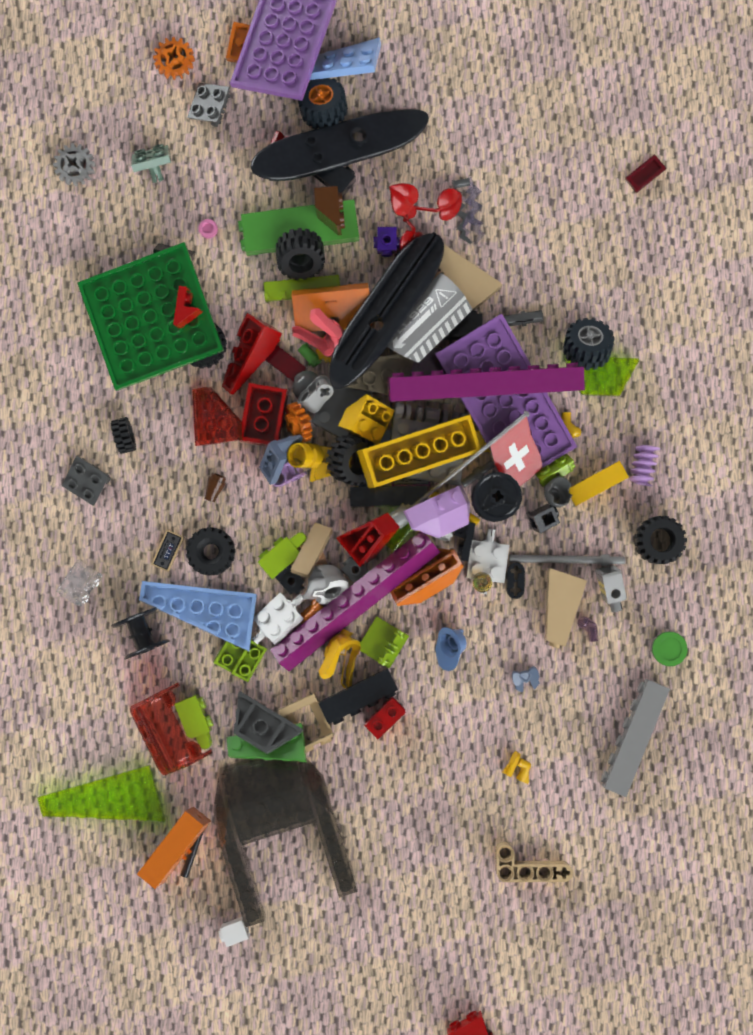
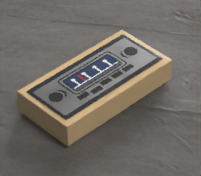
M166 529L151 565L170 572L185 537Z

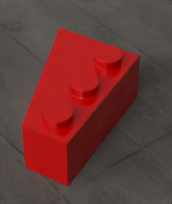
M387 512L347 531L336 539L361 567L376 558L400 527Z

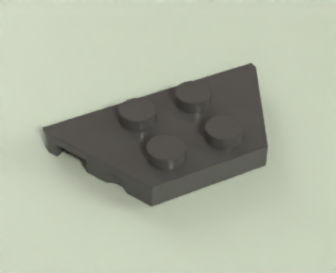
M239 691L236 722L234 724V735L265 754H269L303 732V729Z

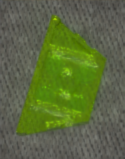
M564 357L566 363H571V361H567ZM609 357V361L603 367L598 366V369L595 370L593 368L585 370L584 368L585 390H580V395L619 397L638 364L639 358Z

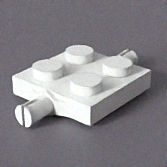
M487 529L486 540H472L466 578L474 579L477 574L485 573L490 577L491 583H504L509 545L499 544L494 541L496 530L492 529L491 533V529ZM488 587L484 589V592L483 589H480L479 593L487 594Z
M280 592L254 617L260 632L252 640L258 645L263 638L267 637L273 644L277 645L304 619L297 608L305 600L302 598V595L299 593L293 601H290Z

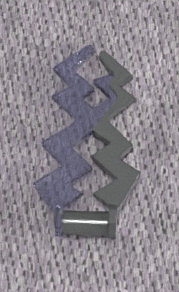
M472 177L452 180V186L455 190L460 187H470L465 192L470 194V196L464 202L473 208L467 214L461 211L466 205L461 204L457 215L463 221L456 230L462 232L459 237L469 244L472 241L467 235L471 231L477 233L479 236L474 242V245H477L486 234L478 229L484 223L474 217L483 207L475 201L482 191L473 184ZM468 223L473 225L470 229L471 231L465 228Z

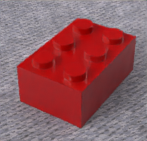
M249 383L239 435L241 442L267 446L273 440H280L288 398L287 389Z

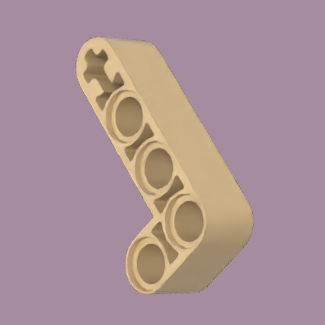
M503 841L496 846L495 870L497 877L502 882H567L573 877V870L566 861H514V850L508 842ZM502 848L510 849L509 854L506 856L500 855V850ZM507 867L510 869V872L507 875H501L500 870ZM527 867L529 872L526 875L519 874L520 869ZM542 867L549 869L545 875H540L539 870ZM565 867L567 871L564 872V875H561L559 871H562V868Z

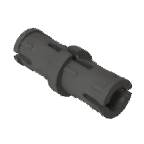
M542 310L526 313L521 311L519 314L504 315V318L509 326H526L530 323L543 322Z

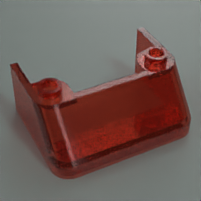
M179 683L130 707L132 718L157 769L163 775L186 768L213 753L211 749L202 753L198 743L187 741L171 709L176 700V696L171 690L180 686Z

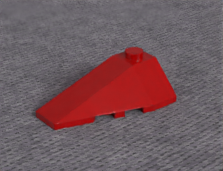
M247 313L237 333V336L241 337L239 346L233 347L232 353H234V363L228 365L222 387L234 395L274 351L283 333Z

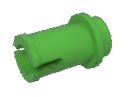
M307 343L298 349V352L309 362V366L314 368L322 361L319 360L318 355Z

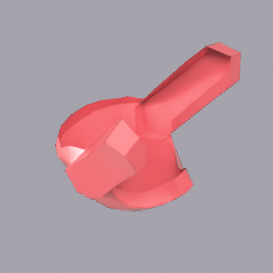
M315 308L310 311V319L312 323L326 332L323 339L300 326L292 327V336L314 346L326 357H332L344 330L336 321L328 318L320 308Z

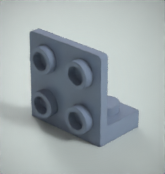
M301 434L289 436L278 441L273 440L268 443L259 468L270 485L277 483L284 464L288 462V449L294 443H301L303 438Z

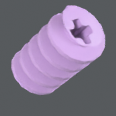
M650 445L636 446L635 450L639 453L634 454L633 457L638 461L632 462V465L636 468L630 471L635 476H630L629 480L635 484L653 486L648 483V481L654 480L649 474L656 472V470L651 468V466L657 465L652 459L659 457L654 451L660 450V448Z

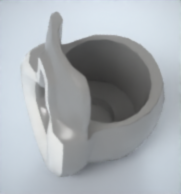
M323 564L315 566L310 578H308L307 591L302 595V598L315 599L318 603L327 605L349 588V582L344 578L341 570L334 565Z

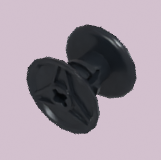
M502 472L489 473L482 477L474 486L471 494L472 506L475 512L484 520L491 522L503 521L513 516L520 508L522 491L518 482L509 474ZM496 493L497 496L500 497V499L497 502L495 501V498H492V496Z
M157 607L111 625L113 628H117L127 624L131 634L129 639H133L137 651L127 654L124 660L170 642L169 639H165L155 643L151 634L153 629L149 628L145 617L156 612Z

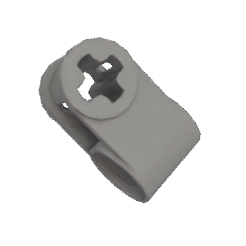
M325 375L317 376L301 392L298 397V403L310 412L317 413L333 395L334 391L330 385L329 378Z

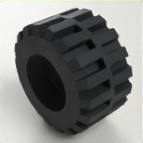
M298 228V230L291 229L289 233H283V237H279L276 243V259L279 271L284 276L287 275V278H295V280H307L308 277L313 278L315 277L314 274H319L321 272L320 269L324 268L325 263L324 246L321 237L317 236V233L314 231L310 232V229L302 230V228Z
M352 434L342 435V438L338 437L336 443L330 445L332 447L331 450L327 452L329 454V457L326 458V462L329 463L327 469L330 470L331 476L335 477L338 481L352 486L366 484L357 451L373 446L374 443ZM356 452L355 464L350 468V458Z
M669 516L652 517L643 521L642 525L637 528L638 532L634 536L636 538L634 544L638 548L636 551L642 555L641 558L648 560L649 563L668 564L677 560V557H681V552L686 548L684 546V543L687 542V538H684L686 532L681 529V523H677L674 518H669ZM656 529H664L670 536V545L665 551L659 552L651 544V535Z

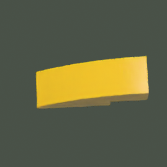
M618 461L570 487L571 499L574 505L577 506L624 481L629 476L621 462Z

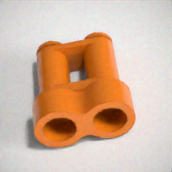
M313 599L311 605L300 613L304 618L300 623L306 622L320 611L324 605Z

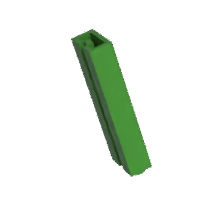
M354 199L343 201L344 210H340V212L344 211L345 229H341L342 235H337L317 218L315 205L241 214V221H238L239 231L243 232L244 239H241L242 251H245L247 256L276 252L278 238L283 237V233H289V230H298V228H302V230L310 229V232H316L317 236L321 237L323 246L359 241V232Z

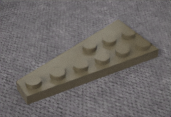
M441 347L433 348L419 363L400 354L381 356L364 374L345 388L388 394L387 377H392V373H404V376H412V372L423 371L424 375H431V371L443 370L435 356V353L440 351ZM450 398L426 399V401L451 404Z

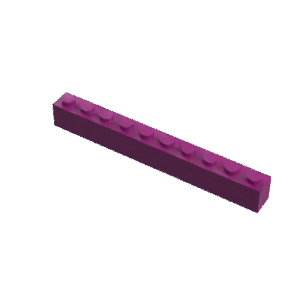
M566 363V367H559V364H547V368H540V365H528V369L521 370L520 366H509V370L501 371V367H491L486 372H482V368H473L468 373H462V369L451 370V374H443V370L431 371V375H424L423 371L412 372V376H404V373H392V377H387L388 398L391 402L585 390L584 367L578 366V363Z
M418 532L270 650L277 662L286 670L291 671L333 636L440 553L438 548L425 533Z

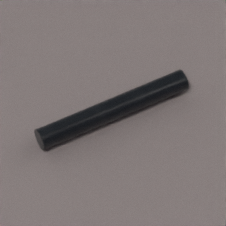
M203 833L190 848L192 852L187 855L181 872L182 877L188 878Z

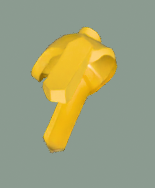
M343 629L339 634L333 636L327 644L324 652L325 659L318 671L322 679L330 678L334 674L339 655L346 657V651L352 648L346 668L347 687L352 686L355 661L361 650L360 642L351 637L352 632ZM345 648V654H340V652ZM344 658L343 669H342V676H341V685H342L343 688H346V686L342 683V680H343V672H344V665H345V658Z

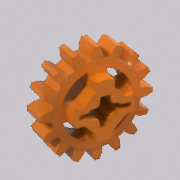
M172 37V41L165 38L166 43L159 42L160 49H154L157 54L153 55V59L156 61L154 65L158 69L159 74H164L166 79L170 75L173 80H176L178 75L183 79V73L189 75L188 68H194L191 63L195 61L193 49L190 48L188 42L184 43L182 38L176 41L175 37ZM182 51L186 53V58L182 55ZM162 59L166 61V66L162 64Z
M294 402L286 405L285 412L287 414H285L288 432H291L292 436L301 434L303 437L301 443L310 441L312 437L310 415L305 413V409L301 407L300 403Z

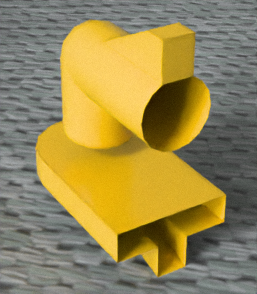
M515 751L502 773L512 777L516 766L521 769L516 779L528 784L531 764L520 758V753Z

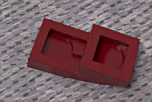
M277 345L265 360L293 382L294 377L298 373L307 370L303 364Z

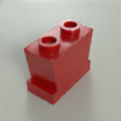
M391 697L365 722L364 726L379 739L406 713V709L394 697Z
M472 1011L466 1015V1019L460 1022L459 1020L453 1021L449 1024V1028H447V1035H493L492 1032L488 1033L481 1011Z

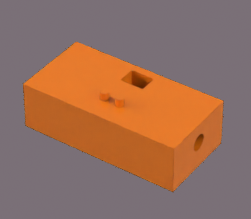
M368 283L292 290L295 326H300L310 332L323 331L312 323L310 319V311L320 308L328 318L336 321L343 329L346 328L369 295Z
M195 807L186 810L137 875L154 889L158 888L167 880L180 861L187 859L185 855L192 852L190 848L207 828L211 820Z

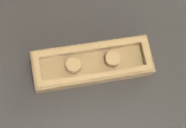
M314 523L291 567V573L310 578L333 533L332 528Z

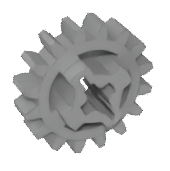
M74 143L71 144V148L64 145L65 150L59 149L60 155L54 156L57 161L53 163V166L56 168L54 172L67 185L73 182L77 186L79 181L84 185V179L91 180L89 174L95 173L91 168L96 166L95 162L92 161L94 157L92 154H89L90 151L87 148L83 150L81 144L77 148ZM69 161H71L72 163L74 162L75 164H77V166H78L79 168H77L76 166L71 165V163H70Z

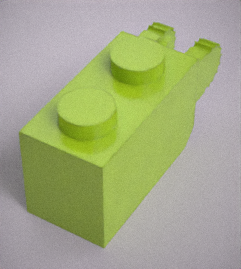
M298 532L291 539L280 537L273 543L275 547L272 550L268 551L266 549L258 556L260 558L258 561L259 565L272 580L287 566L295 562L300 552L298 548L307 539L306 534Z
M196 694L175 703L174 705L187 737L191 739L196 737L202 750L211 747L212 740L209 732L214 724L211 716L206 715L204 710L207 707L204 698Z

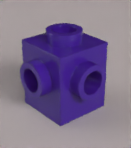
M377 227V237H374V248H377V254H381L382 257H392L393 254H396V249H400V237H397V227Z

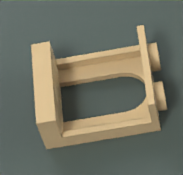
M315 693L279 709L282 717L297 724L292 712L307 705L311 706L320 726L321 734L319 738L313 741L304 738L306 753L314 749L313 746L318 743L324 745L331 742V737L334 736L318 704L319 701Z

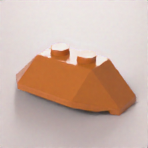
M438 548L440 553L393 589L390 593L396 605L422 603L453 584L464 566L455 549Z

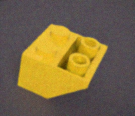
M366 394L346 408L338 426L355 436L368 439V441L376 445L380 443L395 410Z

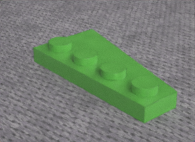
M301 723L295 724L303 729V725ZM304 731L269 754H265L236 735L227 737V750L230 758L274 759L307 763Z

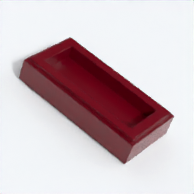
M654 154L629 174L625 180L638 193L667 168Z

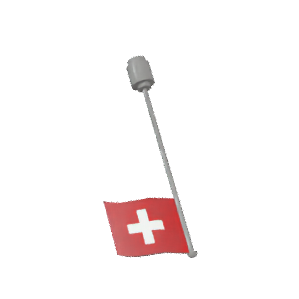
M523 411V415L412 506L409 504L405 506L402 503L389 515L399 525L400 529L409 523L403 511L423 502L489 447L497 471L512 476L520 487L543 469L540 453L529 428L527 419L529 412Z

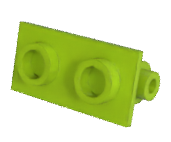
M565 454L543 467V469L535 474L541 486L544 487L551 479L556 478L557 473L563 477L572 472L575 468L574 460L568 454Z

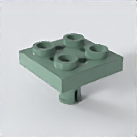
M158 144L153 146L151 150L145 151V149L135 151L132 154L131 160L133 172L149 169L153 183L157 182V177L159 182L164 180L160 165L171 163L168 145Z

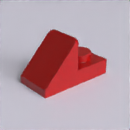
M179 286L173 322V325L177 328L184 327L203 312L199 308L188 307L192 303L193 295L185 286Z

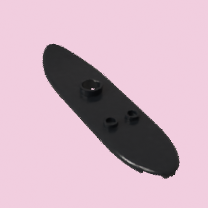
M415 109L392 110L353 118L338 124H332V126H325L289 136L260 150L252 159L250 168L253 174L269 179V181H289L364 161L392 152L412 142L427 126L429 116L426 112ZM356 132L362 133V137L365 139L363 141H356L353 139L352 134Z
M435 232L425 234L409 242L393 259L351 319L342 337L339 339L338 345L334 349L330 362L329 377L335 389H342L352 384L372 366L435 277L443 258L444 242L439 234L437 235ZM380 321L384 325L380 330H376L375 328L371 329L370 324Z

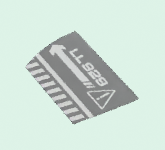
M440 273L430 283L387 347L419 363L473 309L461 290L447 276Z

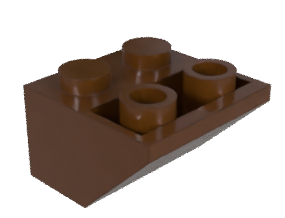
M338 186L314 188L317 218L337 235H342L341 229H345L344 211L340 212V210H344L342 192H338Z

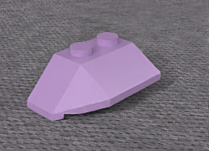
M462 485L403 512L411 529L440 538L469 524L470 502Z

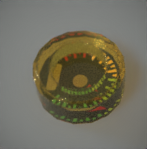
M485 572L477 573L473 578V586L478 592H487L492 586V579Z

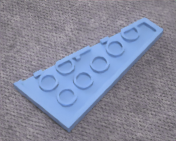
M380 37L319 54L310 80L375 72L381 48Z
M142 581L139 597L141 602L154 608L157 607L162 612L246 651H250L257 594Z

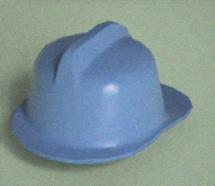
M444 627L439 631L435 651L438 665L443 670L451 671L455 669L459 662L460 654L466 649L467 642L462 629L456 630Z

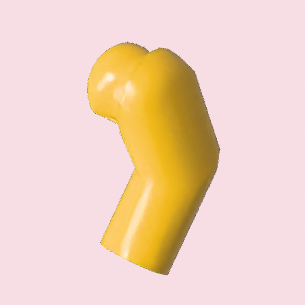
M562 412L561 419L572 438L579 437L581 429L571 423V412Z

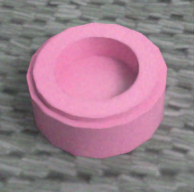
M205 219L199 224V232L204 238L210 239L216 236L218 226L213 220Z

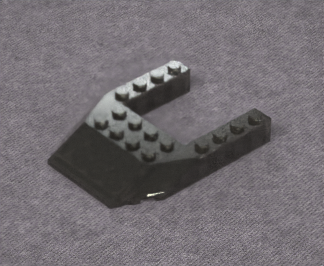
M255 758L246 759L220 768L213 813L222 853L245 928L264 922L266 914L244 845L316 822L339 898L358 892L356 878L324 776L308 759L306 763Z

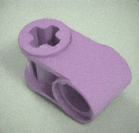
M286 462L281 471V474L284 476L283 481L272 485L282 487L306 476L307 472L303 471L302 468H296L298 472L296 473L293 466Z

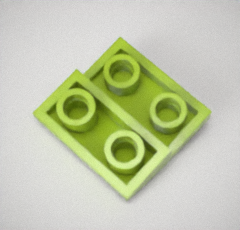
M252 639L250 651L225 641L213 663L249 682L267 648L259 643L257 645Z

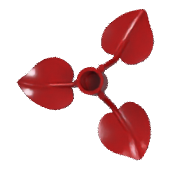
M407 183L389 186L394 213L403 217V222H406L411 228V231H405L401 237L400 251L413 239L423 235L422 232L416 231V228L409 221V219L415 217L416 210L439 212L441 220H451L460 210L462 204L461 193L453 188L445 189L437 199V206L439 208H428L414 205L419 197L415 186Z

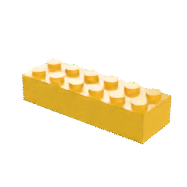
M466 415L358 450L357 454L368 488H375L473 455L481 447L471 416Z

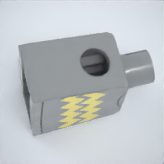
M614 565L595 569L602 599L607 604H610L611 612L623 610L621 601L626 600V593L621 570Z

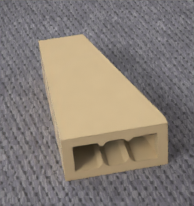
M444 245V254L438 272L441 271L461 290L471 305L472 311H474L502 288V284Z
M548 568L545 640L549 641V646L559 649L560 645L566 646L587 580Z

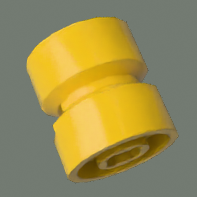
M294 443L288 449L287 459L290 465L295 468H316L322 463L323 451L315 443Z

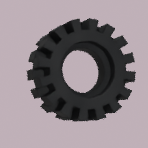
M124 417L111 421L112 435L114 436L118 452L124 454L135 451L136 443L129 419Z

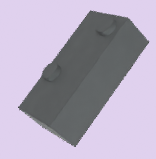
M333 387L332 397L315 414L312 424L337 438H342V435L351 434L338 426L346 408L366 394L372 397L374 392L351 388L335 389Z

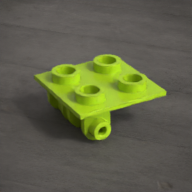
M376 616L360 642V651L390 669L409 635Z

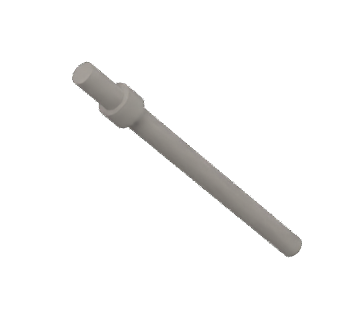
M601 554V556L509 555V562L579 563L610 566V564H625V557L610 556L609 554Z

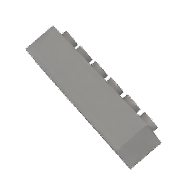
M648 679L640 682L637 692H639L637 700L634 699L630 706V710H632L629 718L626 717L623 723L624 732L616 740L615 746H617L615 754L611 753L609 757V769L604 771L601 777L602 786L605 789L627 797L670 691L669 688Z

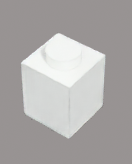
M244 916L223 923L220 931H218L220 940L225 942L226 947L247 940L250 936Z

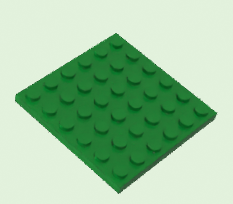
M185 242L77 282L116 391L224 351ZM179 286L187 287L193 295L192 303L188 307L199 308L203 311L182 328H177L173 325Z

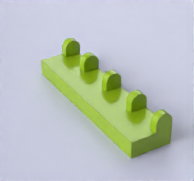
M339 275L307 278V280L290 279L264 282L265 301L292 300V290L339 286L340 278Z

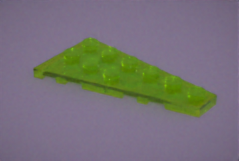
M151 765L37 797L41 814L44 817L166 821Z

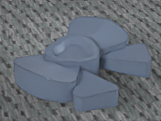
M535 666L526 671L512 672V681L515 689L523 692L524 682L528 683L529 681L534 689L537 688L540 682L539 672Z

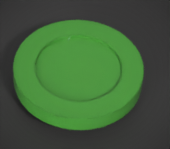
M663 632L653 641V656L662 665L676 666L683 662L687 655V643L678 633Z

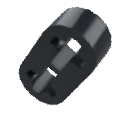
M516 562L510 564L507 568L506 591L509 597L518 599L524 594L525 569L522 564ZM515 565L518 566V569H521V573L517 574V580H514V573H511V569H514ZM514 582H517V588L521 589L517 596L510 592V588H514Z

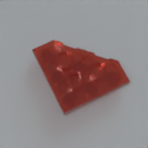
M212 387L192 389L195 446L242 441V421Z

